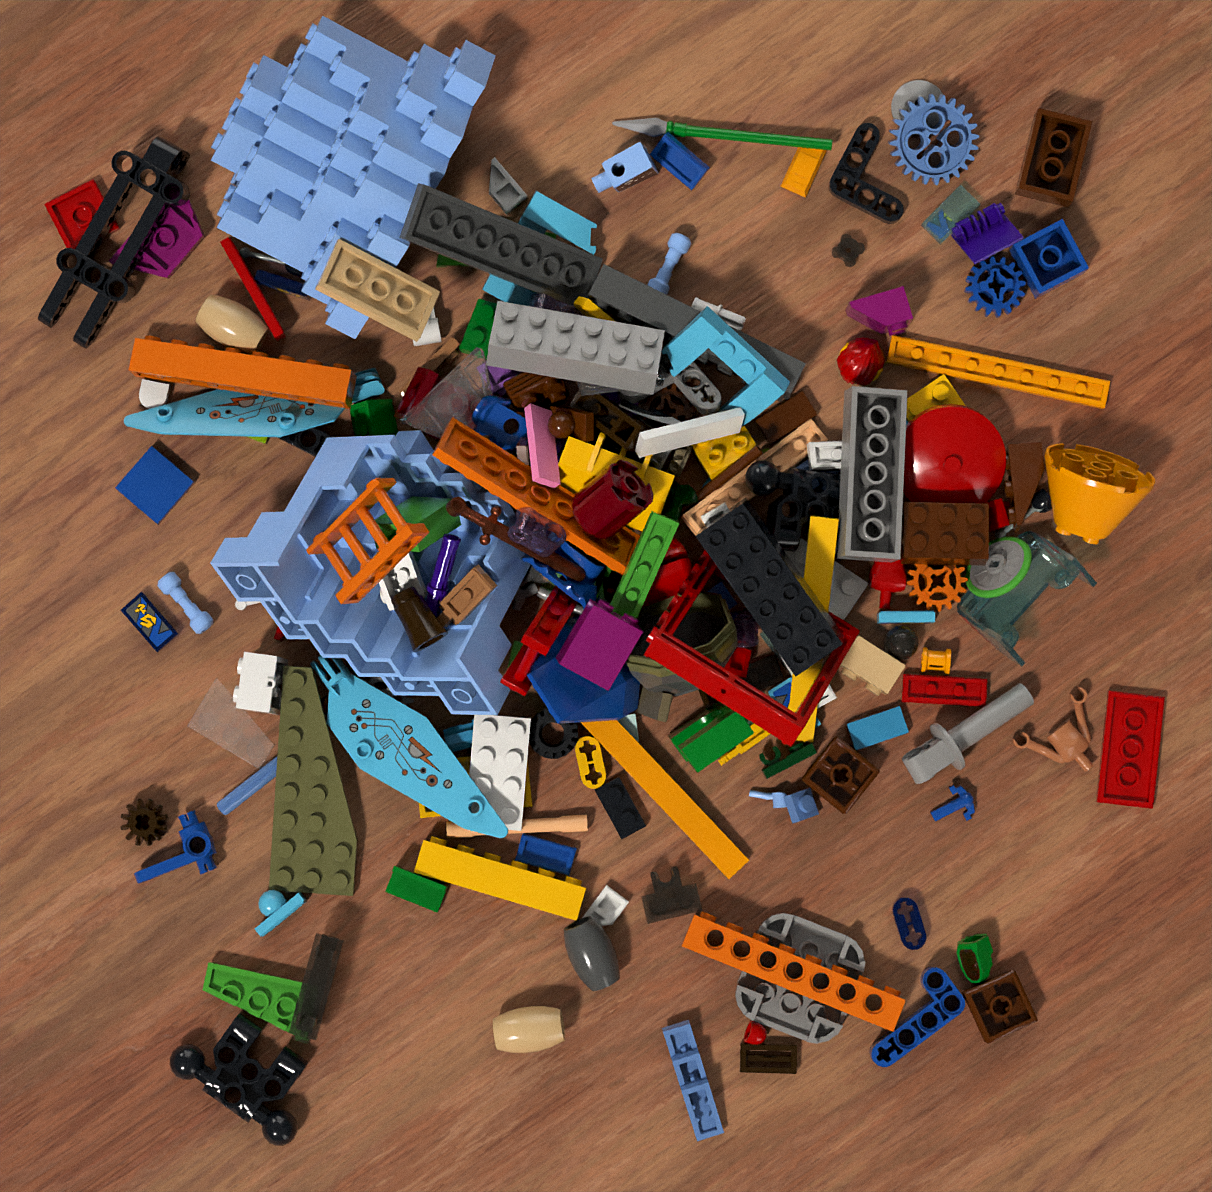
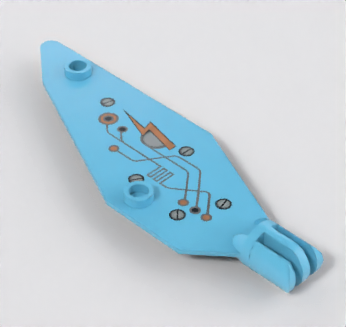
M376 368L354 373L357 379L352 403L384 393L385 389ZM217 389L128 415L124 418V424L127 427L164 435L283 437L334 422L345 408Z

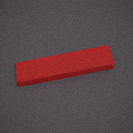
M229 237L220 241L277 342L284 339L286 334L233 241Z

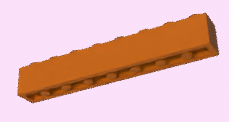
M145 336L144 339L135 338L129 371L135 377L351 409L357 376L350 370L349 366L335 363L333 367L322 366L323 363L317 360L307 359L306 363L295 362L296 359L290 356L280 355L279 359L268 358V354L253 351L252 355L241 354L242 351L235 348L226 347L225 351L215 350V347L202 343L198 344V347L188 346V343L175 339L171 343L161 342V339L155 336Z

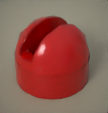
M751 1020L745 1030L744 1042L752 1045L763 1043L767 1037L765 1027Z

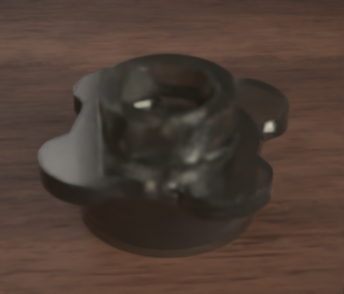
M844 234L841 236L838 246L834 247L831 253L834 258H840L844 261L845 266L853 267L856 264L858 255L864 253L865 247L862 243H858L853 239L851 235ZM846 248H850L851 252L847 253L845 251Z

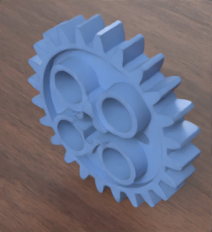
M929 94L928 102H925L923 97L918 96V105L908 101L910 110L907 112L899 109L903 117L901 120L893 118L892 121L898 127L897 129H889L891 134L896 135L895 139L888 141V144L896 146V149L891 151L890 155L900 157L895 162V165L902 166L905 164L902 173L907 175L913 171L911 179L914 181L921 175L922 183L927 185L930 178H932L933 184L938 185L940 177L946 183H949V174L951 173L959 178L958 168L961 167L968 170L965 160L974 161L975 158L969 152L979 148L972 144V140L979 138V135L971 133V130L976 128L977 124L968 123V120L973 116L972 113L962 114L965 105L960 104L955 108L956 99L951 98L946 104V98L943 94L939 96L938 101L935 100L933 94ZM936 112L939 116V122L934 127H929L926 123V118L930 113ZM947 120H950V125L943 129L942 132H940V130L945 125V122ZM955 130L959 133V140L955 145H949L947 143V136L951 131ZM916 133L920 136V144L916 148H910L908 146V138ZM930 134L937 135L936 139L939 141L937 145L930 144L931 140L928 138ZM927 147L922 157L917 159V154ZM933 152H939L941 156V161L937 166H930L928 158Z

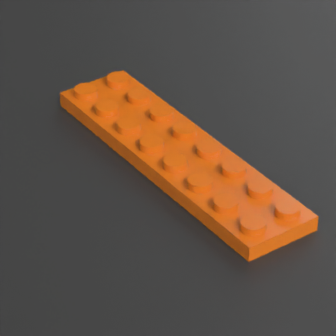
M454 417L451 418L432 454L434 457L438 458L443 464L457 470L467 479L487 489L492 495L506 501L516 510L525 513L538 524L555 532L562 539L574 544L587 555L604 563L611 570L621 575L624 574L640 538L638 534L627 527H623L614 536L605 539L596 538L588 534L580 527L573 514L572 501L575 494L561 485L552 488L534 482L532 480L531 466L524 464L517 457Z

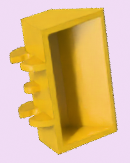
M600 432L595 446L569 436L558 463L560 485L576 494L610 464L616 463L619 460L628 461L638 468L635 473L642 479L645 486L650 483L653 491V502L626 526L643 531L651 511L662 514L675 475L650 467L653 455L645 456L642 464L626 458L627 450L623 447L620 455L602 449L606 434Z

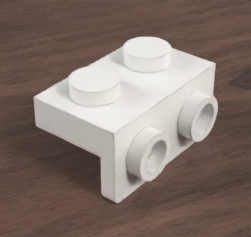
M411 551L379 582L381 600L384 604H387L389 611L396 609L391 601L392 597L409 587H415L423 598L427 595L425 585Z

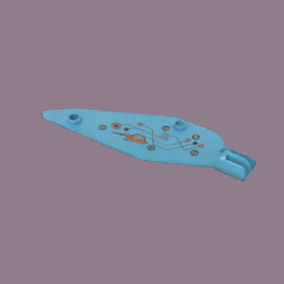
M321 655L318 657L332 679H329L315 660L310 663L329 690L327 724L359 769L464 829L497 838L507 836L508 828L427 717L354 676L341 658H332L341 670L339 673L329 658H322ZM473 803H478L480 806L477 813L471 811Z

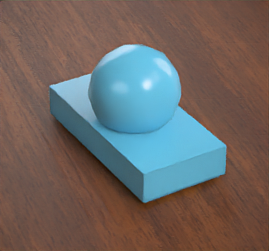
M268 890L264 892L259 898L258 905L261 913L268 918L255 928L256 932L260 937L266 936L305 904L307 899L299 892L286 902L284 895L279 891Z

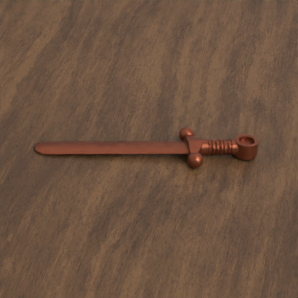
M454 497L446 504V511L449 515L453 517L460 515L481 527L483 535L480 536L479 541L482 545H488L491 540L490 535H493L575 581L584 580L586 574L581 566L497 521V517L502 512L499 506L492 507L490 510L491 515L486 517L467 507L465 501L460 497Z

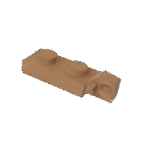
M451 337L422 368L430 369L440 374L437 369L444 362L449 365L460 354L457 350L460 343L454 337ZM412 378L398 391L402 397H404Z
M480 565L472 568L440 602L441 605L439 607L443 612L437 619L443 627H447L452 622L455 625L463 622L497 587V584Z

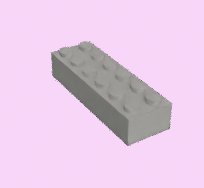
M497 301L486 365L653 395L665 330Z
M852 386L844 391L837 559L878 562L900 560L908 390Z

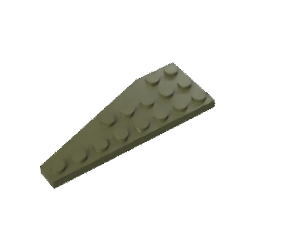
M283 666L269 890L353 896L358 838L352 822L313 667Z

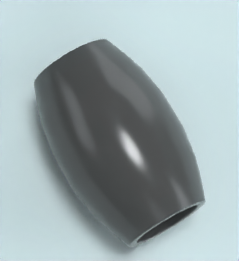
M592 916L574 921L563 929L569 960L579 978L591 991L604 989L620 979L616 951L605 930Z

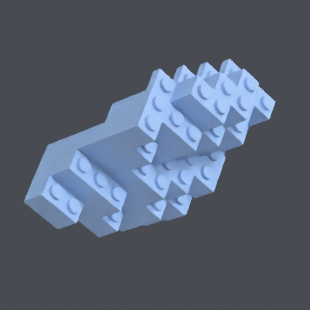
M322 16L317 25L311 24L305 36L308 42L306 45L302 43L299 45L292 64L289 63L286 67L263 55L259 64L253 62L239 92L243 96L241 100L235 98L222 126V129L225 130L224 134L218 133L211 145V148L215 150L211 161L234 172L230 181L231 184L223 198L225 200L217 212V215L221 217L217 228L303 272L301 279L305 280L301 292L327 304L325 311L329 314L325 324L356 339L369 317L315 290L334 245L338 239H341L396 268L410 245L409 241L399 237L417 185L420 183L436 189L442 180L449 160L464 136L472 108L486 87L495 55L465 40L460 49L456 47L450 57L423 44L419 53L414 51L409 60L406 61Z
M421 430L398 431L396 436L376 435L326 438L285 511L262 512L247 537L225 538L210 562L238 602L260 601L287 639H310L322 658H345L358 677H381L393 695L439 696L451 714L498 715L511 690L500 683L503 676L499 672V668L512 644L499 625L531 565L521 560L526 553L493 535H490L491 540L488 545H482L479 541L480 536L483 535L481 527L459 515L461 526L448 533L461 538L447 587L449 592L477 565L481 566L497 584V587L463 622L458 625L452 622L447 627H444L448 631L445 637L421 651L413 652L409 638L395 610L389 611L387 604H384L381 600V587L379 583L359 603L340 604L335 595L343 588L342 584L344 582L325 554L309 555L306 551L313 543L314 537L325 531L367 489L366 485L378 477L394 478L397 482L387 492L395 506L412 496L451 499L460 497L465 501L467 507L486 517L491 515L490 510L492 507L499 506L502 512L497 517V521L530 538L509 503L498 496L492 495L487 489L467 479L463 474L432 455L434 450ZM379 501L369 510L374 519L386 513ZM360 519L351 529L370 558H372L378 549H376L373 537ZM342 537L334 545V548L351 574L355 576L361 570V564ZM443 537L421 552H412L425 588L433 576Z

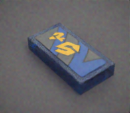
M260 269L257 270L254 278L257 284L310 301L311 296L301 292L303 283Z
M143 592L139 593L121 609L122 613L156 652H160L179 635Z

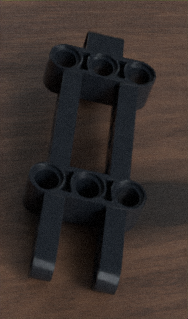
M157 136L150 144L143 158L125 150L119 151L113 156L111 161L112 168L118 175L76 249L65 248L58 253L56 264L62 273L38 315V321L50 328L53 327L61 317L81 282L98 292L73 338L75 343L87 349L95 340L116 302L126 303L134 297L135 287L129 278L170 206H182L189 200L190 190L188 186L172 176L173 173L176 175L180 174L186 166L190 157L187 151ZM130 157L132 159V167L124 172L122 162ZM154 171L156 181L148 186L145 180L146 175ZM137 185L152 194L153 197L115 264L110 269L93 258L134 186ZM178 185L180 194L176 199L172 200L169 196V191L173 186ZM74 254L77 257V264L74 268L70 269L67 265V260ZM98 268L101 272V277L98 282L93 283L91 272ZM122 282L125 290L120 297H117L114 293V288L117 283Z

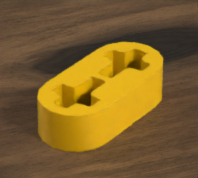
M591 736L582 737L575 746L581 780L586 787L597 789L606 780L601 748L595 738ZM584 741H589L590 745L596 746V750L592 751L593 761H587L586 754L580 753V748L584 746ZM589 764H594L595 771L602 774V777L597 780L598 784L592 785L591 780L586 781L585 775L590 773Z

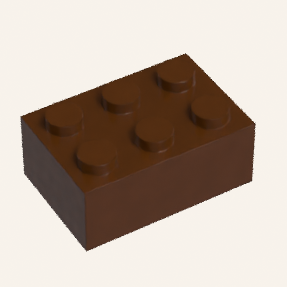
M1038 108L1033 117L1015 195L1069 208L1074 200L1093 121Z
M903 503L901 564L986 565L989 560V504Z

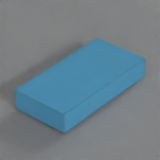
M900 706L846 724L855 751L909 733Z

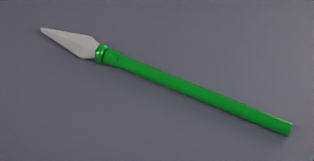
M659 118L612 122L615 126L651 137L662 136L669 132L674 137L690 136L830 151L832 150L833 139L693 126L679 122L674 124L673 121L666 122Z

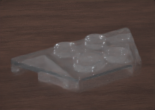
M476 347L400 419L401 422L438 438H441L446 425L452 417L473 429L476 425L471 417L483 397L493 396L484 351Z

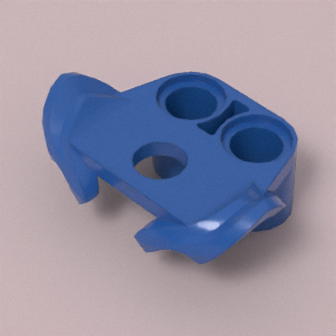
M492 395L483 397L471 417L476 425V428L473 430L482 436H489L491 442L504 450L512 449L513 455L517 456L516 445L520 438L528 437L525 417L507 408L512 403L509 399ZM508 419H516L519 423L518 430L513 434L506 433L504 431V423Z
M560 537L554 547L549 549L581 566L586 574L582 581H575L528 554L521 558L523 562L530 563L535 570L573 600L579 602L583 609L590 599L596 602L597 588L594 584L606 565L596 558L587 555L569 541ZM556 573L563 575L567 581L558 578Z

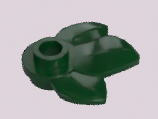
M674 481L661 515L679 521L682 506L697 503L698 498L695 490L690 485H680Z

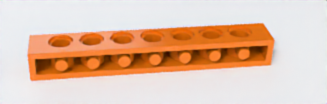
M701 911L700 916L693 914L681 944L682 947L894 1032L906 1001L900 998V991L885 986L884 991L873 987L875 981L859 975L857 980L847 976L848 970L834 964L831 969L821 966V959L806 954L805 959L794 955L796 949L780 943L778 948L768 944L769 938L755 932L752 937L742 934L743 928L727 922L726 927L715 923L717 917ZM712 930H719L723 934V941L718 946H712L707 942V935ZM738 941H746L749 945V952L743 957L735 955L733 947ZM766 951L773 952L776 958L775 963L771 967H763L760 963V956ZM791 962H798L802 967L801 974L796 978H791L786 973V968ZM817 973H825L828 977V983L824 988L818 989L813 985V977ZM846 983L852 984L854 987L853 996L849 999H842L839 995L840 987ZM871 994H877L881 1000L880 1006L875 1010L868 1009L865 1004L866 998Z

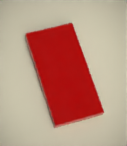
M1117 691L1107 692L1096 802L1153 809L1165 697Z

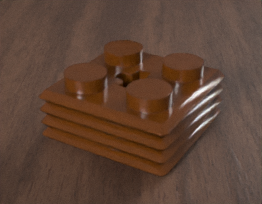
M521 372L503 383L513 407L523 417H525L524 408L530 403L547 409L552 405L563 404L570 394L564 379Z
M835 737L804 774L802 781L838 811L846 814L880 771L841 738ZM844 768L847 771L845 776L848 779L846 782L840 780L837 783L834 780L836 775L833 772L835 769L840 771Z
M1010 969L962 992L984 1042L988 1044L1038 1021L1015 970ZM997 999L1007 1003L1003 1007L1004 1012L1002 1014L997 1010H993Z

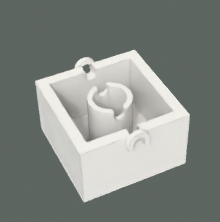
M244 652L243 658H239L237 673L240 674L239 686H235L233 693V702H236V708L280 715L282 690L279 689V685L282 684L283 666L288 665V660L278 656Z

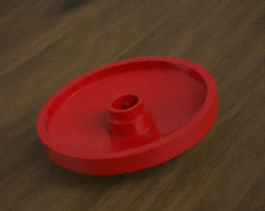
M945 404L929 408L908 422L905 438L903 493L911 502L984 504L994 495L1005 473L1006 451L998 430L987 417L967 406Z

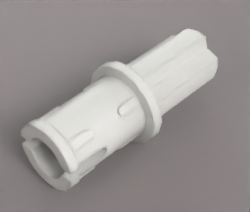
M695 297L692 308L701 312L708 306L729 326L739 331L743 329L745 317L723 309L721 304L716 306Z

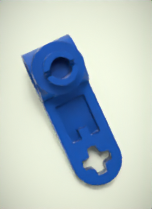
M195 810L188 812L187 815L178 816L183 830L179 831L185 853L134 873L137 884L194 862L197 863L200 875L208 872V870L217 868L212 855L217 853L214 847V840L209 834L205 821L199 823ZM196 837L203 838L206 843V847L201 853H196L192 849V841Z

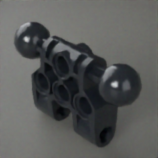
M766 460L756 461L747 469L745 474L746 485L754 494L767 496L776 489H784L783 495H780L768 505L766 526L785 551L795 552L798 549L802 526H810L808 511L811 506L815 508L816 516L835 518V512L839 509L841 474L789 468L787 473L779 472L773 463ZM814 478H816L819 482V489L817 492H815L812 489V481ZM785 502L790 507L787 517L782 513V506ZM837 534L835 557H837L838 534Z
M241 1013L237 1015L213 1048L215 1065L217 1067L215 1071L205 1064L203 1052L193 1044L180 1045L172 1052L169 1065L176 1077L182 1080H192L194 1078L205 1085L202 1089L205 1093L247 1123L253 1119L262 1125L263 1136L270 1144L284 1146L295 1138L298 1129L295 1117L285 1110L270 1111L262 1104L264 1101L283 1099L309 1062L287 1046L283 1048L268 1069H265L258 1060L249 1058L248 1051L263 1029ZM224 1047H230L234 1050L235 1057L230 1063H225L220 1059V1051ZM248 1063L254 1064L258 1069L257 1076L252 1080L245 1078L243 1075V1067ZM269 1080H276L280 1083L281 1091L277 1096H271L266 1092V1084ZM230 1087H237L241 1092V1098L237 1103H231L226 1098V1092Z

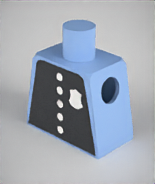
M638 142L604 161L602 166L605 171L591 179L598 193L612 186L617 192H621L657 175L659 172L647 148L641 142ZM625 168L624 174L617 177V172Z

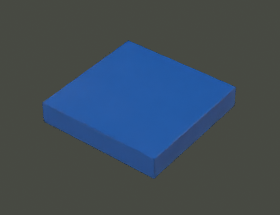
M151 446L115 488L159 525L195 482Z

